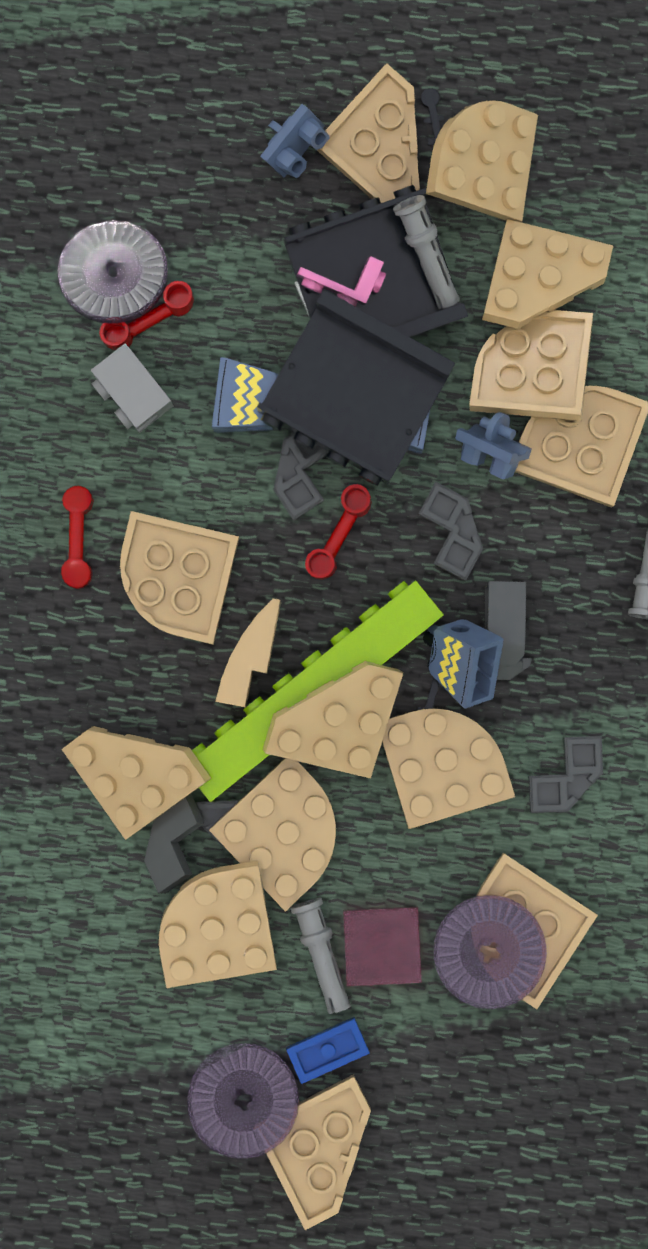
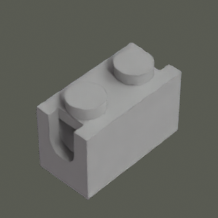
M126 343L91 369L96 378L91 384L104 401L111 397L117 404L119 409L114 413L127 430L134 426L140 433L174 407L170 398Z

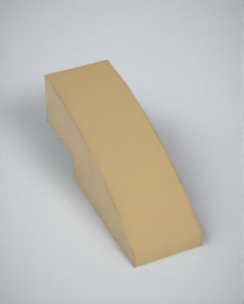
M272 599L257 614L242 634L221 678L215 702L246 707L253 671L268 674L281 600Z

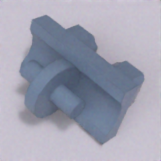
M301 104L282 126L274 120L271 121L268 127L276 134L268 142V147L260 157L282 177L288 174L298 178L306 169L307 161L302 157L309 146L316 150L322 149L330 139V136L324 129L325 125L309 108Z
M502 412L496 413L491 419L485 416L482 417L480 424H474L469 430L459 428L455 437L456 440L463 443L462 461L478 466L484 464L488 454L493 457L489 472L500 479L513 477L518 463L529 459L532 448L513 440L516 431L509 428L510 417Z

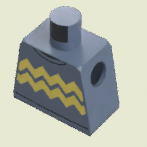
M220 357L212 420L213 432L273 430L272 427L260 420L263 415L258 412L257 406L259 402L263 403L278 374Z
M463 619L442 626H430L423 636L424 643L432 648L429 664L430 674L465 709L493 699L504 639Z

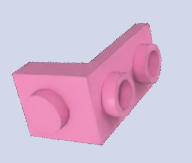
M370 256L365 263L354 290L302 267L299 268L296 276L303 279L302 286L320 294L323 288L356 307L357 303L365 305L371 292L378 294L386 273L381 271L384 262Z

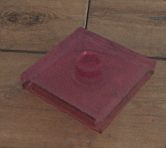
M418 907L343 910L347 986L422 983Z

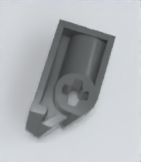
M488 581L485 584L484 629L504 639L497 680H511L531 666V658H522L525 654L526 582Z

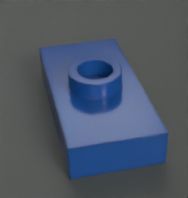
M355 1017L286 1047V1051L301 1084L370 1054Z

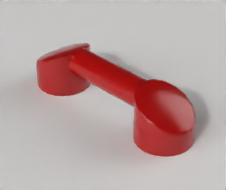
M183 281L171 282L164 289L163 299L165 302L128 324L119 318L106 320L100 328V337L103 343L112 350H117L124 343L130 347L135 336L169 316H184L191 310L194 303L191 287Z
M353 484L345 488L341 495V503L345 511L324 549H315L306 557L305 567L313 578L319 580L327 579L335 573L337 569L335 557L358 517H363L369 512L372 500L369 491L364 486Z
M73 486L67 489L62 498L63 506L69 511V559L64 562L61 575L67 585L75 589H81L86 587L92 579V569L83 560L84 515L92 509L94 500L87 488Z

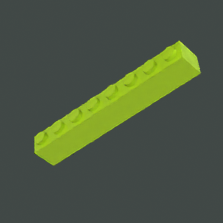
M405 580L388 593V596L392 599L381 609L377 604H374L359 616V619L363 622L352 632L348 627L344 628L330 640L334 645L323 655L319 650L315 651L301 663L305 668L294 678L290 673L285 675L272 686L276 693L266 701L259 696L243 709L247 715L236 725L232 720H229L214 732L218 738L207 748L201 743L192 750L211 777L209 781L199 787L209 802L216 799L269 756V754H265L263 747L274 713L286 706L290 708L307 698L306 695L331 680L336 681L352 672V668L364 661L383 665L444 616L417 581H414L411 585H408Z

